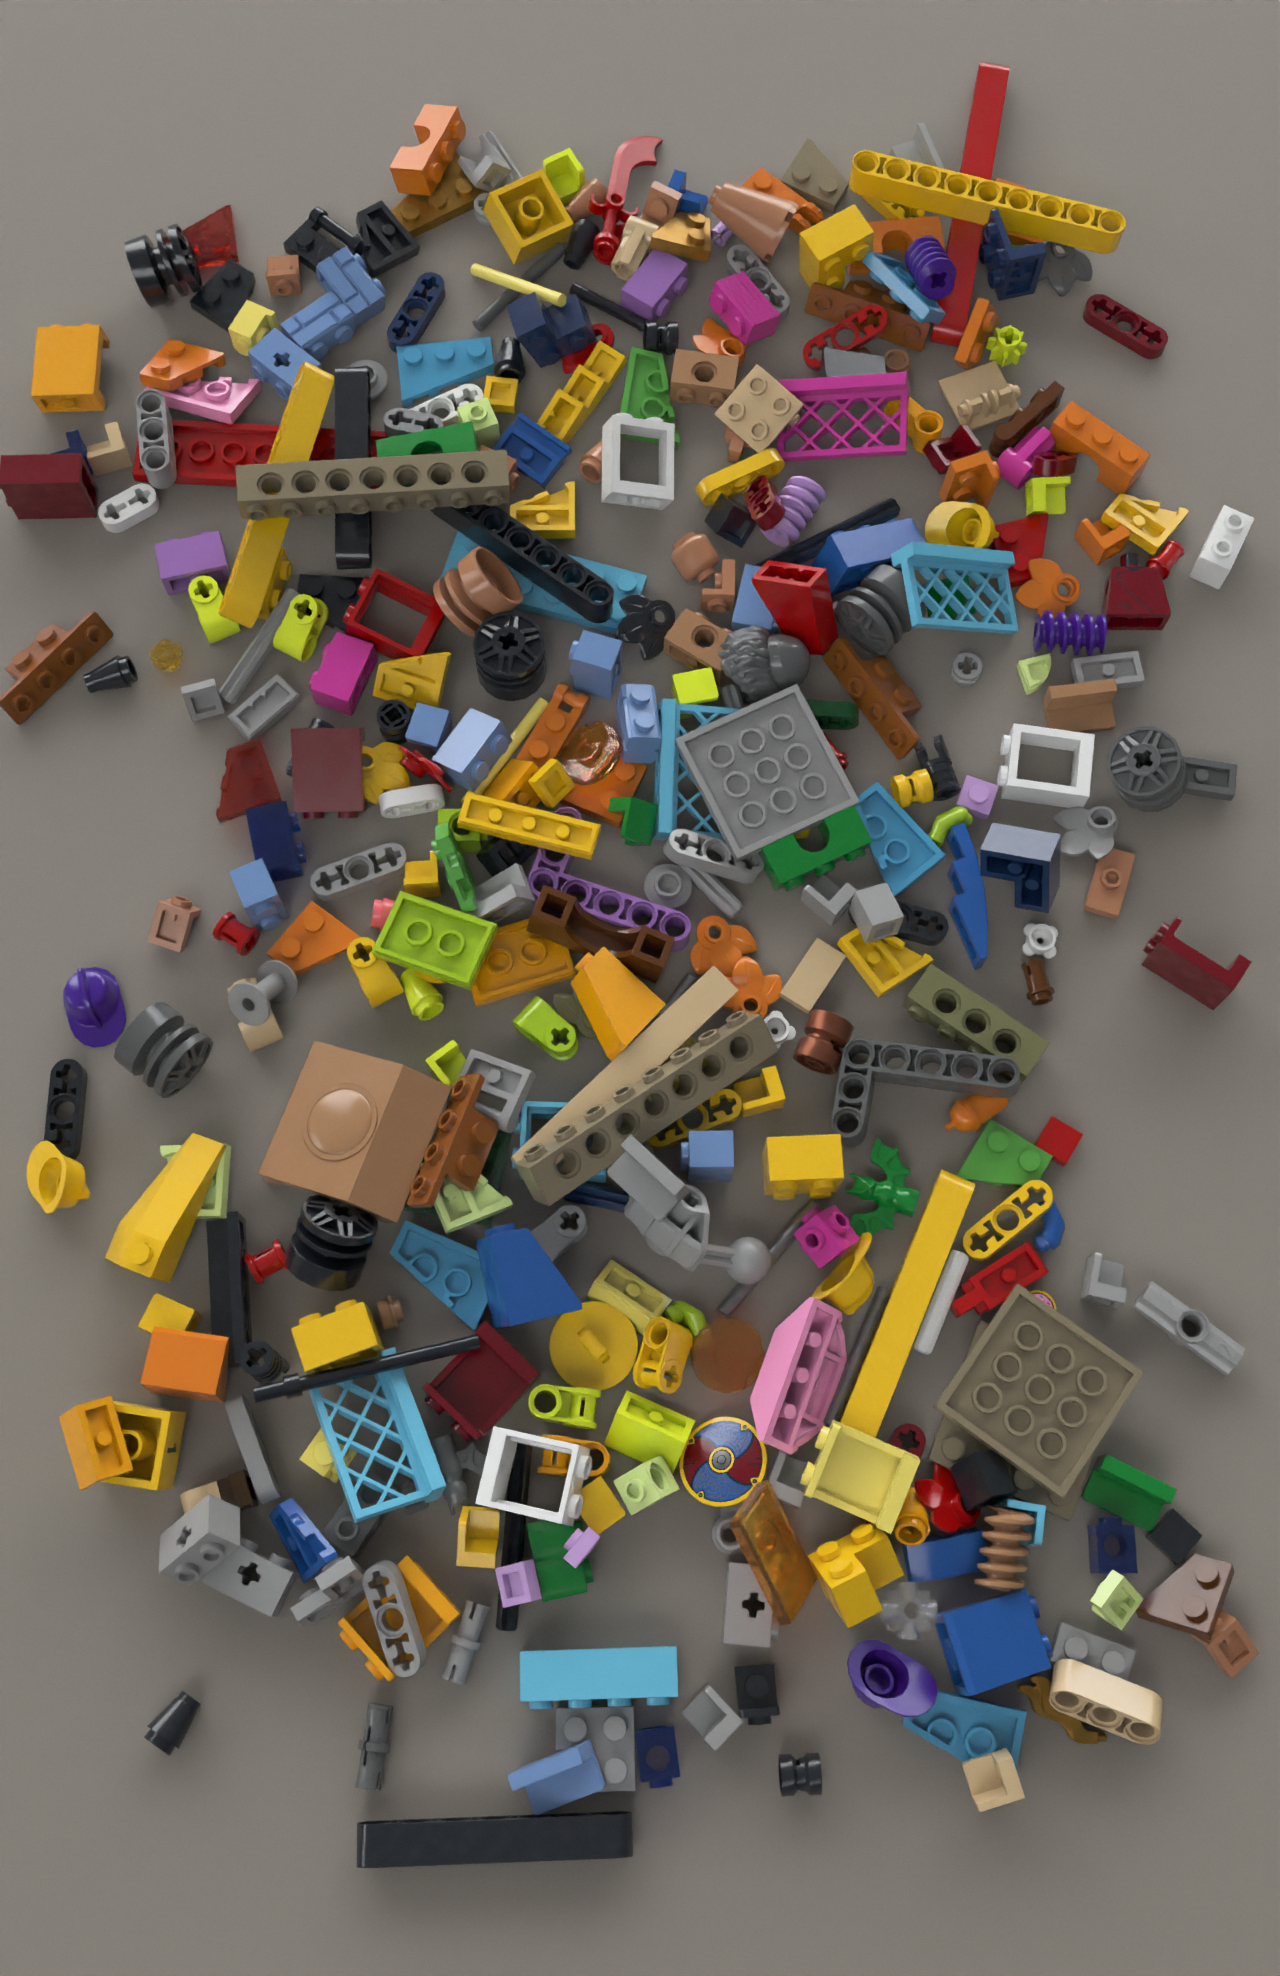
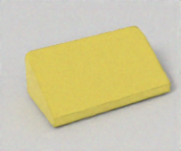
M612 1259L595 1279L587 1294L591 1301L608 1303L625 1314L633 1324L634 1329L643 1336L644 1330L651 1319L662 1316L666 1307L672 1301V1299Z

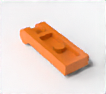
M560 682L516 759L534 762L539 769L550 758L558 759L585 714L591 697L582 692L580 694L570 691V686ZM564 703L573 707L570 713L561 710Z

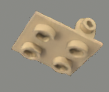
M996 361L938 380V384L959 425L966 424L971 431L1009 418L1020 408L1016 400L1021 396L1019 386L1007 384Z
M756 364L714 415L759 453L766 450L788 424L794 426L799 421L800 416L797 413L804 404L761 366Z

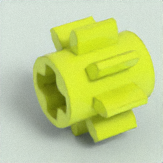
M1012 325L1001 329L996 327L993 337H989L986 344V349L991 350L989 360L996 361L1001 367L1012 362L1017 365L1020 356L1025 354L1027 343L1021 342L1024 332H1020L1017 328L1012 327Z

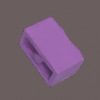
M653 249L621 289V306L649 321L657 322L659 318H664L668 314L673 300L677 295L679 297L682 296L688 287V264L670 253Z
M220 531L201 532L196 536L183 539H168L164 543L154 545L160 577L168 595L188 591L189 584L198 576H209L217 584L228 583L231 570Z

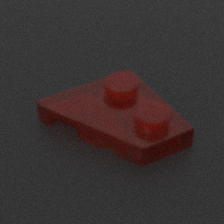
M231 205L222 207L183 230L196 253L200 268L223 265L229 258L236 263L239 262Z
M260 738L227 749L225 760L226 772L222 777L220 788L222 795L220 806L216 810L219 823L283 802Z

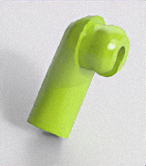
M955 806L937 815L928 836L941 848L948 831L953 826L965 823L968 828L973 821V816L965 807Z
M675 1301L672 1305L666 1307L664 1312L665 1318L689 1327L696 1348L707 1346L713 1342L705 1316L701 1310L685 1301Z

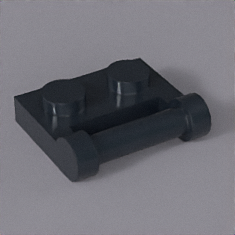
M319 206L313 208L309 218L283 243L284 249L288 254H298L300 262L315 273L318 263L329 256L332 257L335 252L340 250L339 247L317 233L320 228H323L346 244L353 255L357 253L361 256L363 253L359 235H353L328 217V213Z

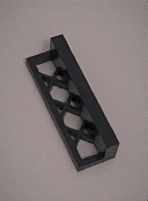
M238 1211L226 1212L227 1219L206 1221L212 1335L229 1337L228 1368L241 1367L240 1353L248 1343L252 1342L248 1265L244 1258L247 1255L246 1220Z

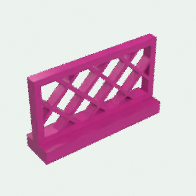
M907 372L778 380L782 386L804 404L802 408L806 411L794 426L788 424L787 426L790 429L786 432L785 427L778 435L777 450L784 462L907 455L908 398H910V384ZM900 400V409L891 418L880 410L887 401ZM864 402L870 409L857 420L848 410L855 403ZM832 404L838 411L825 422L816 412L823 405ZM876 413L886 423L873 435L863 425ZM844 415L854 425L841 437L831 427ZM812 417L822 427L809 439L799 429ZM899 419H900V427L896 424V422H897ZM892 427L900 435L899 445L885 446L879 439ZM858 430H861L869 440L862 447L853 448L847 441ZM828 431L837 442L830 449L821 450L815 443ZM795 433L806 442L798 451L785 452L786 442Z

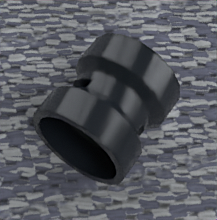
M645 321L643 349L653 352L664 351L667 355H675L679 339L678 322L667 321L663 325L657 324L655 321Z
M399 700L384 702L377 711V721L383 739L396 744L407 742L405 735L411 721V712L408 706Z
M806 1753L799 1759H795L791 1754H779L778 1770L782 1797L794 1796L798 1790L805 1791L809 1795H822L819 1753Z

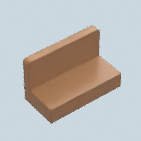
M1115 678L1049 686L1042 700L1047 727L1081 733L1113 730L1116 726L1111 702L1118 691Z

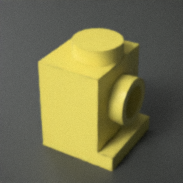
M246 300L228 330L233 347L240 354L249 356L248 351L274 327L279 330L274 311Z
M321 1428L299 1460L323 1477L337 1484L339 1477ZM338 1443L340 1450L342 1452L345 1446ZM350 1448L344 1457L346 1467L350 1465L358 1453Z

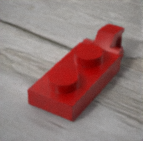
M1027 1241L966 1280V1283L960 1287L964 1295L952 1302L950 1309L956 1318L974 1308L978 1315L985 1311L988 1312L1004 1302L1016 1284L1025 1288L1049 1273V1271Z

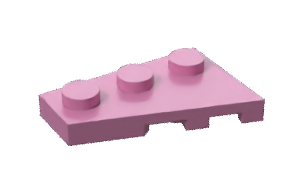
M219 377L218 381H201V378H198L194 381L186 382L182 387L171 392L149 386L144 389L160 391L170 408L231 425L262 390L260 379L249 378L248 384L232 383V377Z

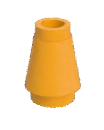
M915 1487L909 1488L893 1528L897 1540L908 1546H916L923 1543L930 1533L927 1508L919 1501Z

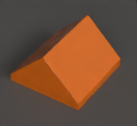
M154 1327L140 1384L153 1394L225 1404V1401H227L229 1337Z

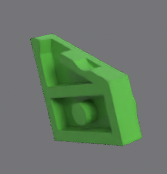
M445 822L435 826V840L431 841L434 853L438 860H443L447 881L451 889H454L462 912L467 913L475 910V882L449 823Z
M990 1119L957 1173V1176L968 1181L986 1182L987 1185L1003 1186L1006 1184L1020 1188L1031 1180H1040L1053 1156Z

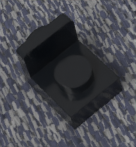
M774 1664L734 1667L738 1716L740 1718H748V1725L771 1724V1716L780 1715L777 1704Z

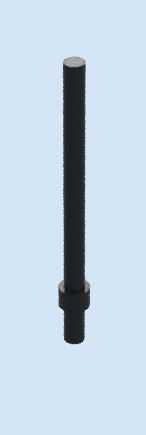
M478 1334L303 1376H299L298 1373L283 1376L282 1381L253 1387L255 1402L282 1396L291 1399L303 1396V1391L481 1349Z

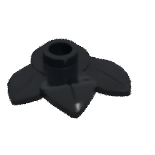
M632 594L619 601V605L627 616L619 623L615 639L625 643H640L642 659L644 661L653 659L663 651L664 637L675 623V611L666 601H650L640 594ZM656 611L663 612L665 616L663 622H658L655 619Z

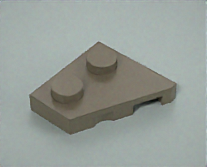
M808 138L780 180L808 202H812L817 207L834 214L846 195L849 184L814 142Z

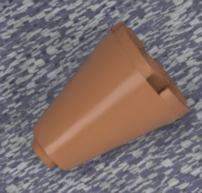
M725 182L723 187L716 185L708 203L713 205L711 212L767 263L772 258L799 206L793 201L729 182Z

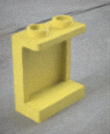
M832 1420L829 1428L822 1426L814 1447L820 1449L815 1464L808 1461L802 1474L800 1483L805 1485L804 1496L811 1499L814 1497L872 1522L876 1524L878 1529L891 1534L919 1466V1457Z

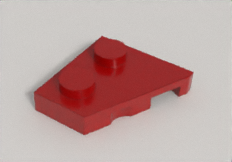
M1048 513L995 525V530L999 532V537L993 539L990 545L991 549L1010 551L1014 555L1015 565L1008 568L1011 588L1022 586L1027 581L1032 580L1028 562L1033 559L1043 558L1049 519Z

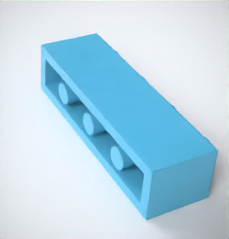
M676 1646L520 1651V1702L529 1701V1709L553 1708L552 1701L568 1700V1708L592 1707V1699H607L608 1707L631 1706V1698H646L647 1705H670V1697H678Z

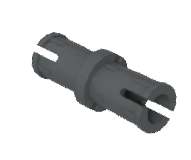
M368 1703L363 1740H359L358 1749L361 1750L355 1787L366 1790H381L385 1755L390 1752L391 1744L387 1742L393 1706Z

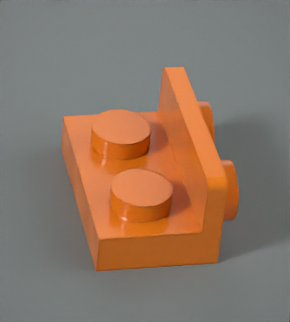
M987 450L951 461L939 493L942 503L949 501L966 502L974 496L976 503L987 509L1000 479L998 464L996 461L991 460Z

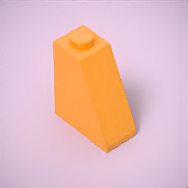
M603 946L594 956L588 952L574 968L579 972L570 984L606 1056L613 1061L666 1004Z

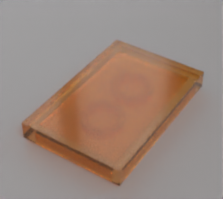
M765 1480L757 1482L730 1522V1527L778 1623L782 1626L793 1623L815 1585L817 1577L770 1481Z

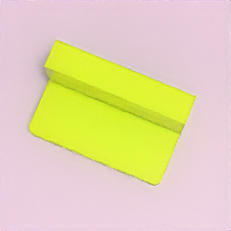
M627 1390L615 1414L604 1444L643 1463L662 1455L673 1474L695 1420Z

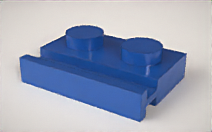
M519 412L516 421L509 425L492 449L506 450L507 456L517 459V470L542 488H545L563 465V460L566 456L572 453L570 446Z

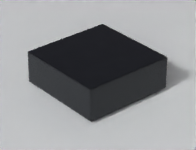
M1169 1509L1146 1538L1176 1565L1184 1559L1203 1535L1174 1509Z

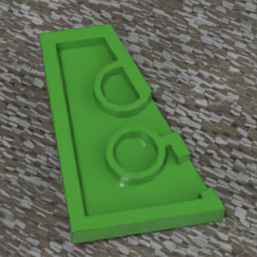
M631 347L619 413H628L633 418L638 419L657 417L663 419V422L674 424L675 414L673 406L670 404L669 384L663 354ZM675 429L674 449H678L680 439ZM620 434L621 437L659 445V439Z

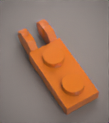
M762 167L741 185L742 187L787 199L798 204L799 206L788 227L799 235L802 231L811 227L810 221L816 225L825 219L819 207L805 200Z

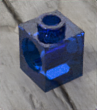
M1103 1517L1098 1518L1099 1525L1087 1526L1090 1574H1109L1112 1569L1119 1574L1138 1573L1134 1525H1122V1518ZM1108 1535H1113L1119 1541L1120 1549L1114 1557L1109 1555L1104 1547V1541Z
M668 1724L634 1729L641 1782L649 1781L650 1788L672 1786V1778L681 1777L674 1725ZM653 1746H663L669 1752V1760L662 1768H653L646 1761L647 1752Z

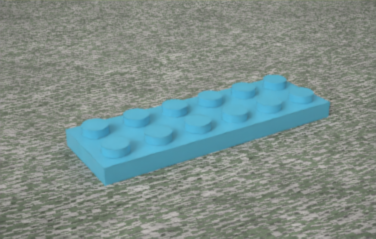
M457 531L441 577L445 576V573L452 568L458 569V562L479 545ZM569 555L607 581L614 590L611 618L604 623H593L505 563L519 583L523 594L522 602L515 608L614 635L619 623L627 616L622 611L619 601L632 594L643 595L647 583V575ZM596 600L594 602L601 603L603 601Z

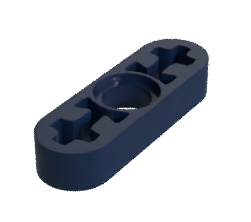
M424 273L417 279L387 329L388 343L391 350L397 353V346L418 344L446 295L443 278L437 273ZM425 289L430 290L429 293L427 294V300H426V290H425ZM414 308H420L425 311L424 315L420 318H412L408 313ZM406 331L408 338L402 337Z

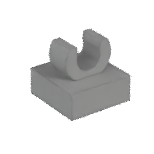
M214 678L181 687L192 722L225 713Z

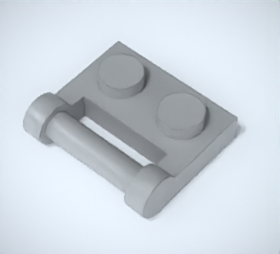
M471 1049L458 1079L460 1076L476 1073L483 1075L485 1080L480 1092L505 1101L506 1104L502 1111L479 1102H475L473 1108L498 1124L499 1130L512 1133L517 1127L520 1110L537 1075L529 1069ZM450 1093L449 1098H448V1100H447V1105H448V1103H449V1101H450V1098H451V1096H452L451 1093Z

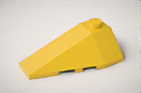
M192 1133L120 1221L105 1258L136 1273L170 1283L227 1145Z

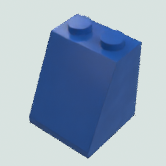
M514 1223L484 1230L486 1237L475 1240L494 1328L513 1326L582 1309L581 1301L528 1228L516 1230Z
M1026 1589L1013 1590L1014 1592H1006L932 1614L955 1693L969 1697L1051 1668L1048 1658L1053 1657L1052 1648L1046 1634H1040L1036 1621L1037 1618H1040L1039 1607L1035 1597L1028 1595Z

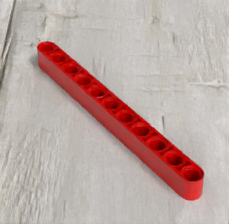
M984 62L979 63L960 173L991 180L1010 70L1008 66ZM953 217L951 219L946 253L956 268V277L952 293L945 298L937 300V303L946 314L939 324L933 323L931 343L955 347L960 345L967 326L983 225Z

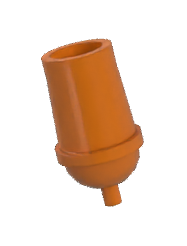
M971 1094L964 1099L960 1098L952 1106L949 1113L950 1122L944 1125L947 1131L956 1128L961 1132H975L980 1129L982 1124L1008 1107V1099Z

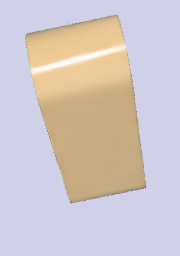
M1073 1659L1058 1660L1054 1664L1049 1702L1055 1710L1138 1744L1150 1745L1159 1741L1161 1736L1163 1700L1157 1693Z

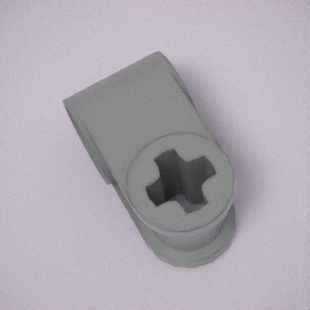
M564 1205L543 1224L533 1229L531 1234L553 1264L556 1265L570 1249L585 1237L588 1231V1222L584 1212L579 1207ZM569 1217L571 1220H575L578 1217L576 1221L578 1228L575 1231L571 1228L564 1230L566 1227L564 1224L565 1218Z

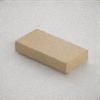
M816 938L780 992V997L809 1015L845 961L846 955Z

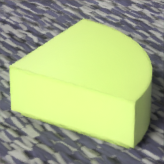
M1050 653L1018 661L1016 667L1026 695L1034 693L1045 683L1051 668Z

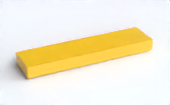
M469 792L466 793L457 821L458 828L588 860L593 859L601 831V824Z

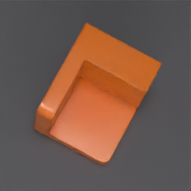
M1086 518L1080 522L1074 538L1096 566L1122 552L1131 533L1124 525L1111 531L1100 520L1092 524Z

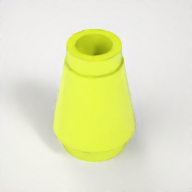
M405 970L399 979L402 982L412 1015L418 1016L422 1021L436 1017L444 1008L442 1003L443 996L430 982L421 978L413 970Z

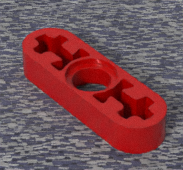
M877 304L867 305L810 339L803 348V357L806 365L810 369L820 370L821 361L818 362L816 358H809L812 356L811 349L817 347L818 350L826 348L828 346L826 339L829 337L834 349L853 352L854 349L860 348L883 334L888 325L885 309ZM872 313L874 317L880 315L879 326L877 328H874L872 324L863 328L865 336L860 337L859 330L854 322L859 321V326L861 327L868 322L869 314ZM843 329H849L855 335L854 341L848 346H842L836 341L838 332Z

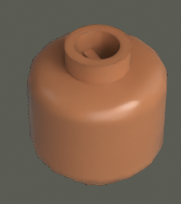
M692 531L672 545L674 551L671 554V561L685 581L698 579L702 583L715 574L714 566L719 561V554L705 534L696 535Z

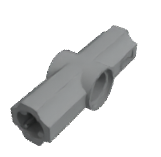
M1153 1281L1147 1284L1134 1301L1132 1308L1166 1332L1174 1344L1188 1348L1223 1375H1228L1243 1357L1245 1348L1209 1323L1207 1316L1197 1309H1190ZM1183 1319L1189 1320L1194 1325V1337H1189L1183 1332L1181 1328Z

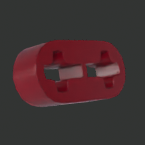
M1048 451L1034 455L1031 472L1044 477H1061L1075 472L1078 455L1066 451Z

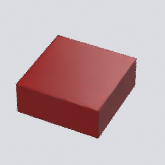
M1051 1116L1034 1145L1052 1155L1051 1160L1064 1167L1083 1134Z

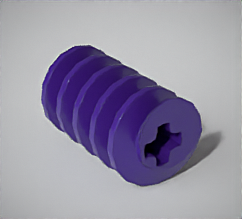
M932 236L917 238L906 251V267L925 297L933 300L945 298L952 293L954 288L956 268L938 239Z
M1045 610L1041 618L1039 614L1036 617L1033 633L1034 652H1038L1042 643H1046L1048 653H1052L1055 644H1059L1061 654L1066 653L1069 645H1072L1074 655L1079 654L1082 646L1086 647L1087 656H1092L1095 647L1099 648L1100 654H1102L1107 634L1106 617L1100 614L1093 621L1092 615L1086 613L1080 620L1078 613L1073 612L1067 619L1064 611H1059L1053 619L1052 612Z

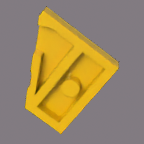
M575 481L565 483L564 490L549 495L548 491H544L535 495L532 499L511 504L510 516L544 539H575Z
M1120 493L1105 510L1100 521L1113 530L1124 525L1131 533L1129 540L1154 556L1184 521L1189 510L1179 507L1177 512L1160 508V502L1140 500L1135 496Z
M441 652L382 661L378 665L372 696L387 701H402L408 708L415 710L417 702L440 708L452 653Z
M858 927L841 937L837 942L839 948L878 998L924 970L933 962V958L930 955L924 953L921 956L904 946L906 942L895 936L866 944Z

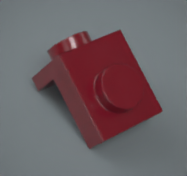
M963 424L959 425L951 437L928 441L922 451L929 459L932 467L940 475L947 473L951 461L979 453L982 446L969 427Z

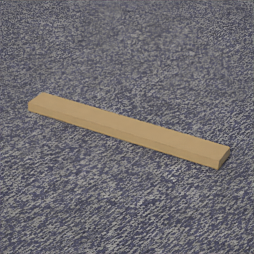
M713 965L510 1159L514 1163L524 1158L523 1154L527 1149L536 1144H545L554 1138L553 1134L556 1130L567 1124L574 1125L584 1118L583 1114L586 1110L598 1104L604 1105L613 1099L612 1095L615 1091L627 1085H634L642 1080L641 1075L645 1071L661 1066L738 992V989ZM563 1153L558 1156L556 1165L564 1159Z

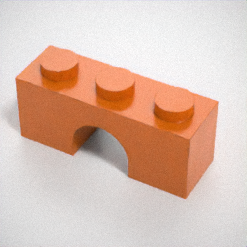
M424 105L413 125L420 145L415 147L401 146L389 167L399 193L432 196L466 134V126L461 119L458 106Z
M919 216L917 218L868 222L874 231L873 252L883 254L893 250L906 255L910 244L922 236H932L938 239L945 250L939 216ZM862 260L854 261L847 265L849 275L869 274L870 269Z
M1072 400L1052 422L1050 428L1052 437L1056 442L1054 451H1066L1076 455L1077 453H1084L1091 457L1099 468V475L1096 480L1118 495L1120 493L1126 494L1140 478L1151 455Z

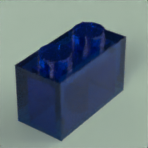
M287 801L245 809L255 860L262 858L273 882L304 876L302 864L308 861L303 842L297 843L295 832L301 831L297 812L290 811Z

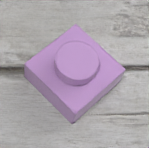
M967 775L956 806L965 807L972 816L987 820L999 786Z
M589 1526L584 1533L578 1528L563 1546L568 1551L564 1559L577 1569L602 1537Z
M533 1559L495 1568L503 1608L542 1599Z

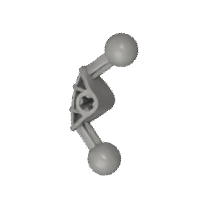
M648 1141L642 1143V1145L655 1156L654 1150ZM686 1185L690 1189L689 1193L662 1222H658L628 1194L629 1201L624 1207L625 1216L645 1236L647 1245L656 1254L672 1258L687 1271H694L699 1264L725 1267L728 1274L734 1280L743 1284L757 1283L768 1274L771 1267V1254L768 1247L761 1240L754 1237H742L732 1242L729 1247L708 1244L710 1212L705 1195L696 1187Z

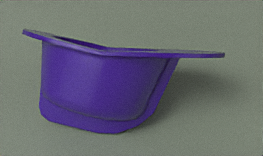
M98 967L77 969V973L67 981L63 991V1001L70 1028L75 1038L82 1044L94 1048L105 1047L118 1039L123 1033L126 1024V1012L119 985L115 976L106 969Z
M867 1639L857 1643L850 1651L847 1661L848 1675L857 1697L864 1704L873 1708H885L904 1717H918L927 1713L935 1704L938 1692L935 1679L930 1671L918 1661L880 1640Z

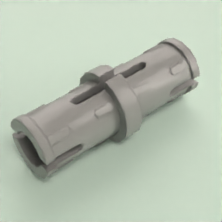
M466 1600V1606L457 1634H452L450 1642L453 1643L444 1674L441 1677L464 1686L475 1650H480L482 1643L478 1641L487 1613L490 1610V1607Z

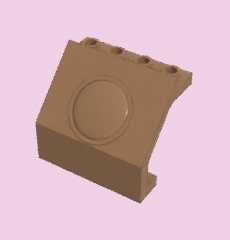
M314 1041L258 1174L264 1176L262 1181L270 1185L293 1186L352 1205L375 1215L376 1219L383 1223H397L452 1087L405 1065Z

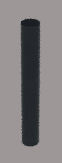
M575 282L570 288V295L576 294L580 300L642 332L645 321H649Z

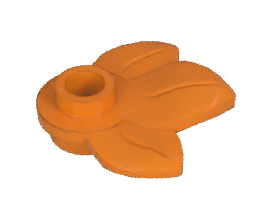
M706 318L701 330L702 335L692 337L695 347L703 353L739 357L738 367H740L745 360V350L750 344L743 345L742 341L738 340V336L735 337L730 329L727 331L712 319Z
M1039 558L1028 562L1032 580L1020 586L1015 593V599L1022 606L1037 609V615L1039 614L1040 618L1045 610H1050L1054 619L1057 612L1065 611L1066 606L1077 601L1080 596L1081 587L1077 578L1071 574L1062 573L1056 562ZM1059 585L1066 586L1068 590L1066 596L1059 594Z
M707 916L696 927L697 942L690 950V962L697 975L707 972L714 965L725 977L732 978V972L737 962L742 958V955L757 951V944L751 933L743 926L728 925L719 916ZM711 926L719 930L717 939L709 936L708 931Z
M748 956L742 957L732 972V978L726 977L738 989V992L723 1007L732 1009L733 1013L744 1010L748 1013L761 1014L764 1019L767 1015L768 1006L776 1002L781 995L782 982L780 975L763 976L762 969L755 960ZM746 1002H753L756 1004L757 1009L755 1011H747L744 1004Z

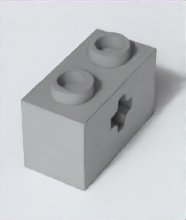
M208 1494L160 1535L159 1574L189 1587L196 1583L240 1547V1508Z
M240 1536V1547L205 1575L202 1583L269 1617H277L299 1573L290 1569L292 1561L273 1552L270 1558H267L256 1552L258 1544ZM258 1565L256 1572L261 1575L259 1581H250L248 1584L250 1577L244 1573L246 1568H255Z
M727 1563L721 1643L770 1648L771 1640L778 1639L779 1616L772 1614L773 1600H780L782 1576L775 1575V1566ZM751 1593H756V1601L762 1602V1610H756L754 1617H749V1610L742 1608L743 1600H749Z

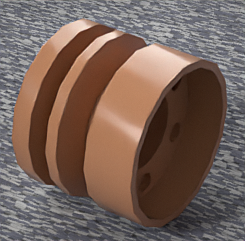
M480 546L474 548L458 562V569H450L445 573V576L433 584L435 599L443 613L460 631L473 638L483 621L494 614L510 612L523 600L520 585L513 573L494 553Z

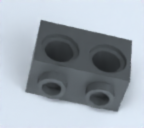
M370 1470L365 1475L384 1486L388 1483ZM363 1484L360 1485L356 1493L361 1509L376 1505L382 1493ZM392 1485L390 1486L391 1489H393V1490H395V1491H397V1492H399V1493H402L401 1491H399L398 1489H396V1488L393 1487ZM386 1496L383 1502L391 1500L392 1498ZM345 1498L321 1534L351 1557L358 1558L388 1512L355 1523Z

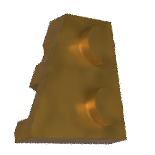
M680 211L652 234L649 248L708 262L711 253L710 218L698 212L687 213Z

